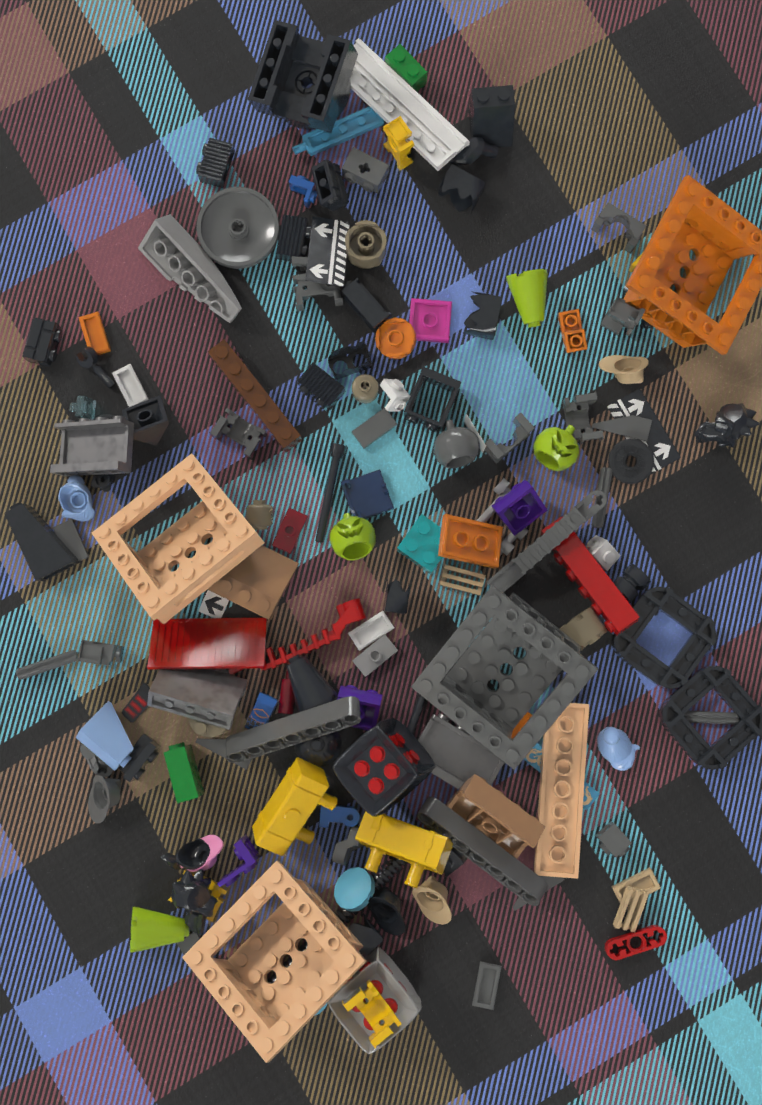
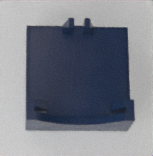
M380 469L351 480L340 481L352 516L368 519L394 509Z

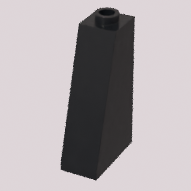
M16 503L10 507L9 511L4 513L35 581H46L80 563L77 557L58 538L31 505Z

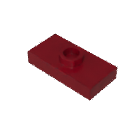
M288 508L272 546L292 554L308 516Z

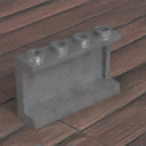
M113 416V419L96 417V420L80 418L79 422L63 420V423L54 424V428L62 431L59 464H51L50 473L61 476L131 473L134 423L127 421L126 417Z
M159 669L149 689L147 706L230 730L234 714L241 698L245 694L247 679L213 669Z
M441 713L438 716L433 714L418 739L435 763L436 767L431 773L457 789H460L474 774L484 778L489 785H492L504 761L475 738L468 735L459 725L455 727L448 723L450 718Z

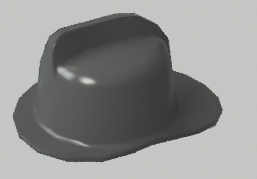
M101 775L94 777L88 800V810L91 819L95 823H102L107 816L108 809L119 803L120 779L103 778Z

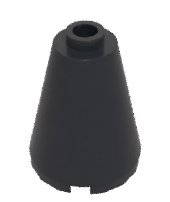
M297 654L288 659L289 664L286 667L298 712L333 701L332 698L338 697L337 692L306 656L301 657L300 654Z

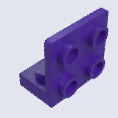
M247 835L241 837L234 844L236 856L240 861L244 860L245 862L222 877L217 883L219 887L224 884L226 887L230 886L238 880L237 878L240 877L239 873L243 871L244 874H247L258 864L257 860L260 854Z

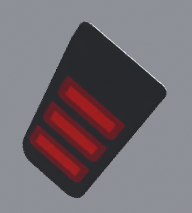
M146 683L138 689L122 710L123 716L130 722H134L149 707L147 702L150 687Z

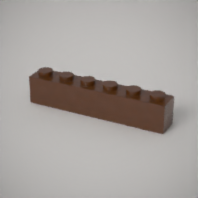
M225 339L208 351L211 359L285 453L302 441L301 435Z

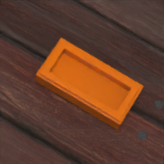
M97 311L78 317L87 347L93 348L97 356L111 352L100 313Z

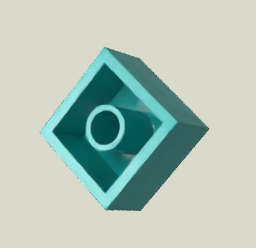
M421 514L397 547V551L431 575L443 558L438 556L441 527Z

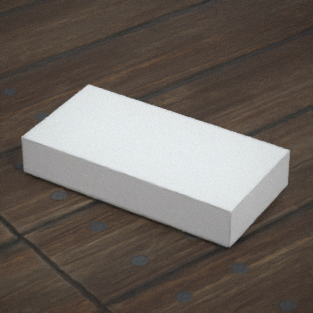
M131 364L112 372L129 407L149 400Z
M381 611L348 634L360 651L393 630L394 626L385 612Z

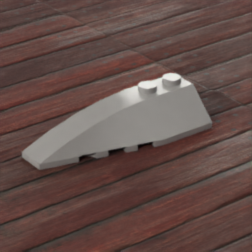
M171 214L155 219L138 249L166 279L175 281L179 284V288L192 293L195 296L194 298L200 303L204 302L209 305L210 310L227 322H233L242 308L232 289L210 257Z

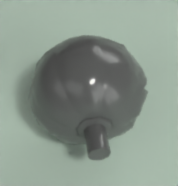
M447 420L445 422L447 430L436 437L433 453L439 464L446 468L466 466L472 463L478 455L480 448L478 437L470 429L455 427L453 420Z

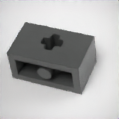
M354 147L342 166V176L347 182L357 183L370 193L375 192L378 194L389 174L388 164Z

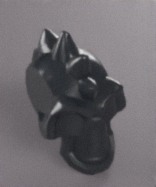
M743 403L726 404L720 408V411H717L714 423L705 421L699 426L695 433L696 442L717 441L720 447L731 446L734 448L739 438L750 436L752 434L750 429L759 425V422L752 419L757 412L745 408Z
M200 869L194 875L187 870L180 881L172 884L171 898L176 908L181 909L182 907L187 909V915L184 918L186 925L193 933H198L201 936L204 931L206 917L213 915V909L218 900L211 895L212 891L209 889L212 879L210 877L204 879L203 869Z

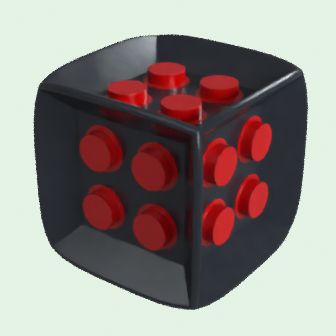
M392 717L380 721L376 726L365 732L332 766L336 776L347 791L373 817H378L390 810L394 804L401 801L426 779L436 767L433 759L405 725Z

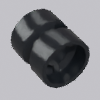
M632 563L622 572V577L618 576L613 581L629 604L638 596V590L643 591L651 582L649 577Z

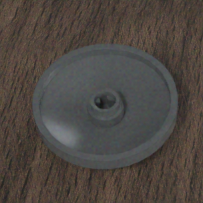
M231 187L215 193L204 203L197 219V235L205 253L216 263L233 269L248 268L262 262L275 248L279 237V221L273 205L264 195L250 188Z

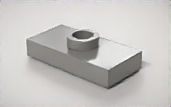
M384 634L352 661L366 677L398 650Z

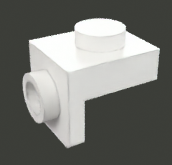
M383 379L380 386L391 399L385 409L390 412L401 411L405 408L410 395L404 389L401 381L397 379Z
M597 535L590 539L585 546L602 569L606 571L621 556L608 540Z

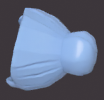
M78 475L70 476L67 480L68 483L61 487L59 491V501L64 510L61 515L63 518L82 522L89 521L95 513L92 508V496L89 488L84 485L85 482L82 477Z
M606 727L600 731L597 737L600 753L611 763L614 769L625 771L632 767L635 760V751L640 750L639 745L632 744L625 732L615 727Z

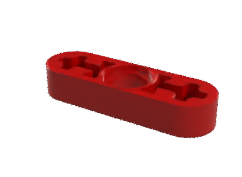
M659 925L644 927L635 932H629L609 939L605 943V952L611 959L620 960L664 945L667 940V934ZM655 930L658 933H661V935L658 936V941H656L654 938L647 939L649 944L646 943V939L643 936V934L645 933L647 937H651L654 935L653 931ZM635 936L641 938V945L638 948L630 946V940ZM623 940H625L626 947L629 949V951H626L624 947L619 948L618 954L610 951L613 949V944H616L618 947L623 946Z

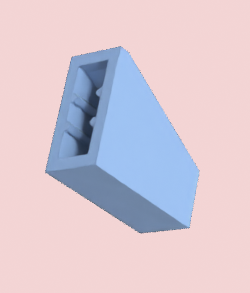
M108 701L80 729L76 738L110 768L116 771L119 766L124 768L132 759L129 755L134 748L112 703Z

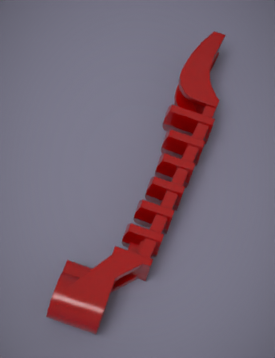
M360 598L336 606L340 618L335 624L331 625L332 631L328 632L327 628L321 630L322 640L319 641L317 633L310 635L313 644L308 646L306 638L300 640L302 647L300 650H297L295 643L290 644L291 654L288 655L284 646L278 647L280 658L277 660L272 647L266 648L270 663L267 664L265 660V667L260 669L266 671L270 668H277L280 664L288 663V659L297 654H300V656L306 655L314 649H321L323 645H330L332 641L341 640L340 636L346 625L366 619ZM246 668L229 669V673L233 675Z

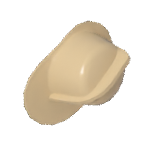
M612 355L602 358L599 361V367L605 372L614 373L617 380L622 384H634L643 382L644 368L648 366L649 361L644 357Z
M430 876L421 886L413 889L412 894L423 914L430 921L442 925L448 924L451 921L452 913L447 904L448 890L434 876Z

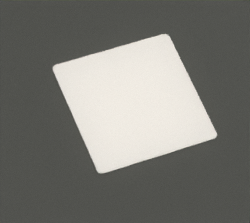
M466 414L464 423L478 437L480 450L483 453L486 445Z

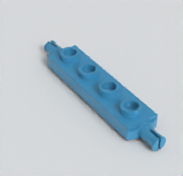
M369 106L335 121L332 133L316 129L302 135L303 143L292 147L295 155L307 151L313 156L384 125V120Z

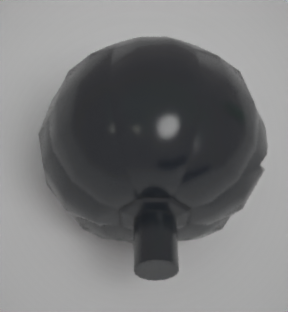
M336 731L296 744L294 748L299 758L322 768L330 765L338 758L341 752L342 739L340 733Z

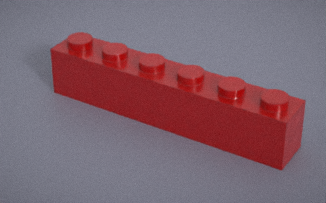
M561 516L556 521H554L553 523L545 527L543 530H541V536L545 533L547 529L549 530L551 527L554 526V523L560 521L563 517ZM574 531L568 538L560 542V545L552 549L555 561L559 565L563 564L567 570L565 573L572 582L576 581L580 587L578 588L580 594L585 599L588 598L591 601V608L598 616L601 615L604 618V625L610 633L614 632L616 635H619L639 620V615Z

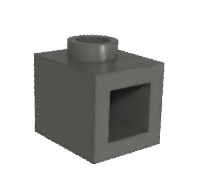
M612 821L595 834L602 843L599 847L607 856L612 854L614 857L618 855L621 857L629 851L630 848L628 846L632 844Z

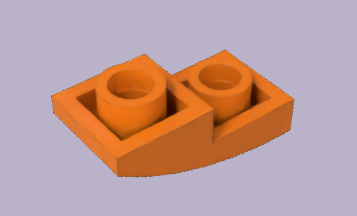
M579 309L557 313L566 353L586 350L585 331L582 329Z

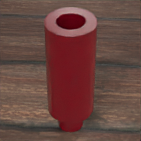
M286 671V678L282 679L278 713L293 714L295 697L288 671Z

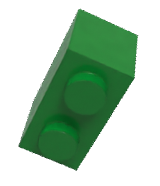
M401 44L385 56V63L416 92L427 84V71Z

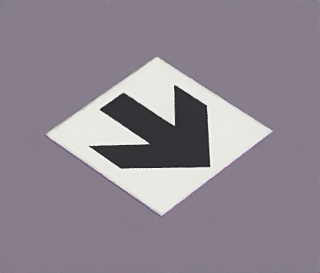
M208 590L199 608V612L213 618H221L229 600Z

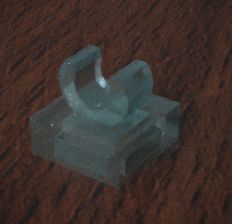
M77 396V403H70L69 411L76 412L75 416L78 418L93 420L95 417L96 401L86 396Z

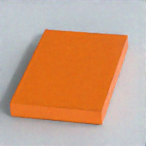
M444 514L442 517L438 556L495 569L499 568L503 527Z

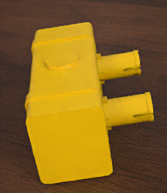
M299 757L295 759L252 826L257 846L284 856L295 838L308 845L312 843L315 836L314 831L303 827L317 804L329 810H333L337 804V797L325 793L329 788L325 771L322 768Z
M366 811L355 837V840L361 845L371 849L364 869L377 873L382 857L386 854L411 864V868L404 883L416 889L424 869L443 874L453 846L448 837L437 834L435 831L417 827L387 816L385 813L378 817H373Z

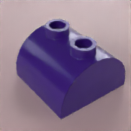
M527 480L514 485L511 491L497 498L495 503L491 505L514 536L548 511Z
M353 685L340 686L337 700L353 696L357 697L360 701L361 722L351 727L369 730L376 726L383 694H378L375 690H360Z

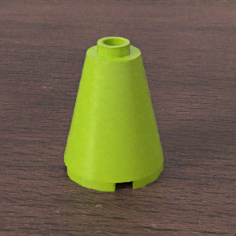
M547 269L529 270L518 274V276L516 273L506 276L523 324H528V328L541 326L540 322L544 321Z
M133 907L130 953L183 942L184 937L189 936V927L186 925L184 918Z

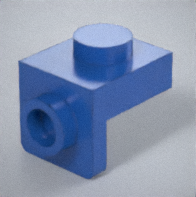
M291 175L289 180L290 190L305 195L304 205L306 208H309L310 204L314 203L317 197L315 183L310 182L304 176L298 175L296 177Z

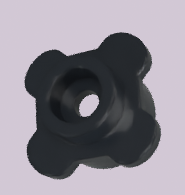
M94 475L91 486L93 488H100L104 492H109L111 490V482L115 480V475Z

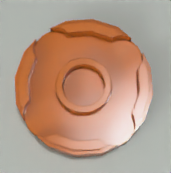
M403 318L387 319L381 327L379 326L376 332V346L387 358L396 360L404 358L415 347L416 332L412 325Z

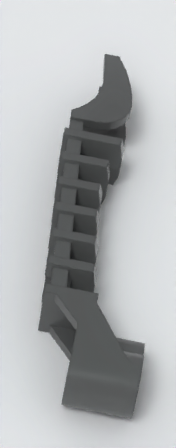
M595 490L587 495L568 514H565L560 521L554 523L553 527L549 530L547 529L540 538L538 537L526 550L519 553V556L512 559L487 581L490 587L494 585L500 591L505 592L525 575L526 571L532 569L533 565L541 561L546 554H549L553 548L560 545V542L568 538L581 524L587 522L607 503L605 493ZM593 495L596 497L600 495L602 497L600 500L602 504L600 506L595 504L587 509L593 501Z

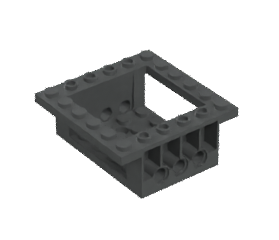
M492 585L412 684L411 688L515 770L598 671V667L581 655V646L514 592L508 597ZM515 648H524L526 655L523 658L516 657L514 654ZM502 664H510L513 671L510 674H504L501 671ZM564 670L567 673L517 735L511 738L515 726L558 674ZM488 681H498L499 688L491 690L487 685Z

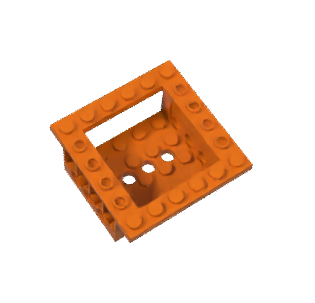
M690 175L685 176L626 284V287L629 289L624 297L625 303L638 310L641 308L646 309L642 319L683 348L707 344L721 355L727 354L762 287V230ZM690 250L695 253L694 261L689 257ZM754 254L755 256L722 319L717 323L707 316L706 312L735 259ZM681 267L686 271L685 278L680 276L679 271ZM671 285L676 287L677 292L670 289Z

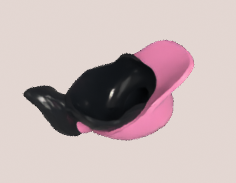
M208 835L184 844L176 855L172 853L163 854L161 859L175 870L186 868L192 872H197L200 869L205 871L214 866L217 855L222 850L224 844L220 837Z

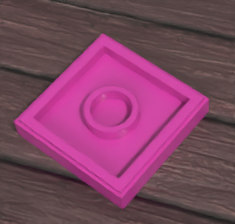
M411 298L409 323L416 332V341L449 343L452 301Z

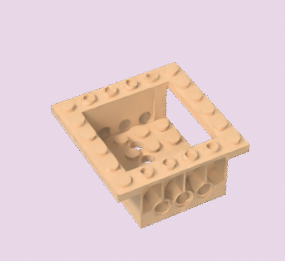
M192 453L92 532L94 538L148 615L154 621L158 619L163 624L265 543ZM188 482L202 499L198 505L139 552L121 537L123 533ZM213 537L212 542L205 545V541ZM192 551H196L192 558H188ZM179 564V568L172 572L173 566Z
M276 861L182 957L266 1063H269L367 961L359 952L363 947L359 940L306 881L294 878L280 861ZM276 893L283 903L228 960L214 958L213 956ZM304 938L308 946L305 951L301 952L298 949V942ZM289 954L292 958V963L286 968L282 960L285 955ZM273 970L276 973V980L270 984L267 981V974Z

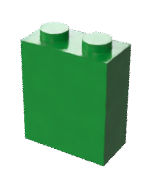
M185 742L168 746L169 751L163 753L177 804L205 794L192 745L185 746Z

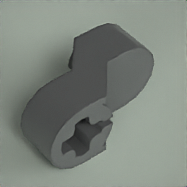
M81 743V754L87 760L90 769L96 775H101L102 777L109 776L113 769Z
M353 826L348 838L336 844L332 857L333 862L345 866L350 859L352 851L363 847V845L355 840L359 826Z

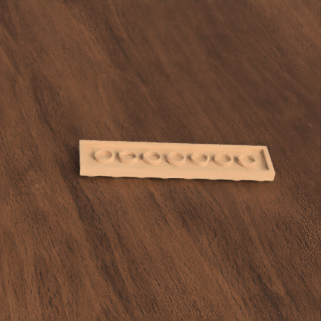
M570 703L543 735L538 820L545 826V829L535 848L534 873L538 876L578 879L589 704Z

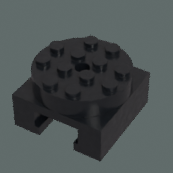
M274 19L248 101L257 112L284 119L288 124L296 128L306 130L319 129L332 133L336 118L345 109L350 96V77L358 57L352 41L330 34L327 35L325 42L299 35L297 25Z

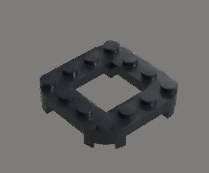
M654 587L645 591L632 607L639 615V620L619 635L614 633L612 648L619 658L661 688L673 689L683 686L689 681V676L710 647L716 643V629L713 624L714 621L709 616H705L673 592L674 590L668 587ZM658 609L692 633L669 666L636 643L637 638Z
M706 666L698 670L688 679L689 681L686 684L680 686L663 702L658 712L663 727L692 761L702 768L711 770L726 767L727 763L755 737L762 735V706L756 704L731 675L732 672L720 666ZM714 689L730 709L739 716L740 720L709 746L684 716L692 706L710 690Z

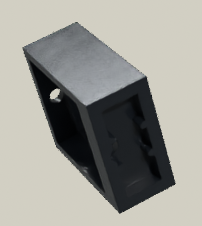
M423 366L404 410V416L407 417L406 420L414 424L422 423L430 431L437 432L439 430L442 432L462 382ZM424 381L452 392L440 422L412 411Z

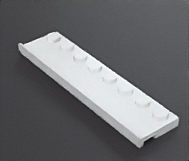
M358 38L354 47L358 57L350 77L351 89L387 123L401 116L410 131H412V136L406 139V141L412 140L414 142L413 148L439 171L461 150L470 145L469 140L361 39Z

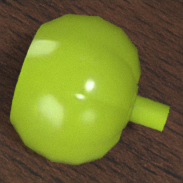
M568 425L565 430L557 427H549L537 435L533 445L536 459L543 466L553 471H563L572 466L579 456V445L572 436L575 428Z
M350 513L343 515V519L333 526L329 535L331 547L335 554L346 560H358L366 557L376 544V534L372 524L364 518L351 516Z

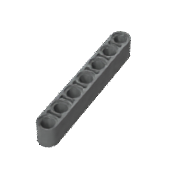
M344 697L230 735L226 738V760L230 763H240L357 725L361 722L360 701L357 697Z
M427 797L416 815L422 824L430 830L437 832V834L448 837L453 843L452 847L526 903L532 906L539 905L548 888V884L544 879L440 800L434 797Z

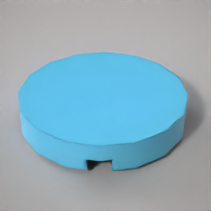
M359 867L350 868L343 872L338 878L334 889L336 903L341 908L350 912L359 911L366 907L370 896L373 897L375 892L373 876L365 869Z

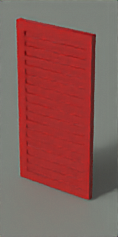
M190 618L170 619L165 624L158 619L153 620L147 668L148 670L264 668L267 619Z

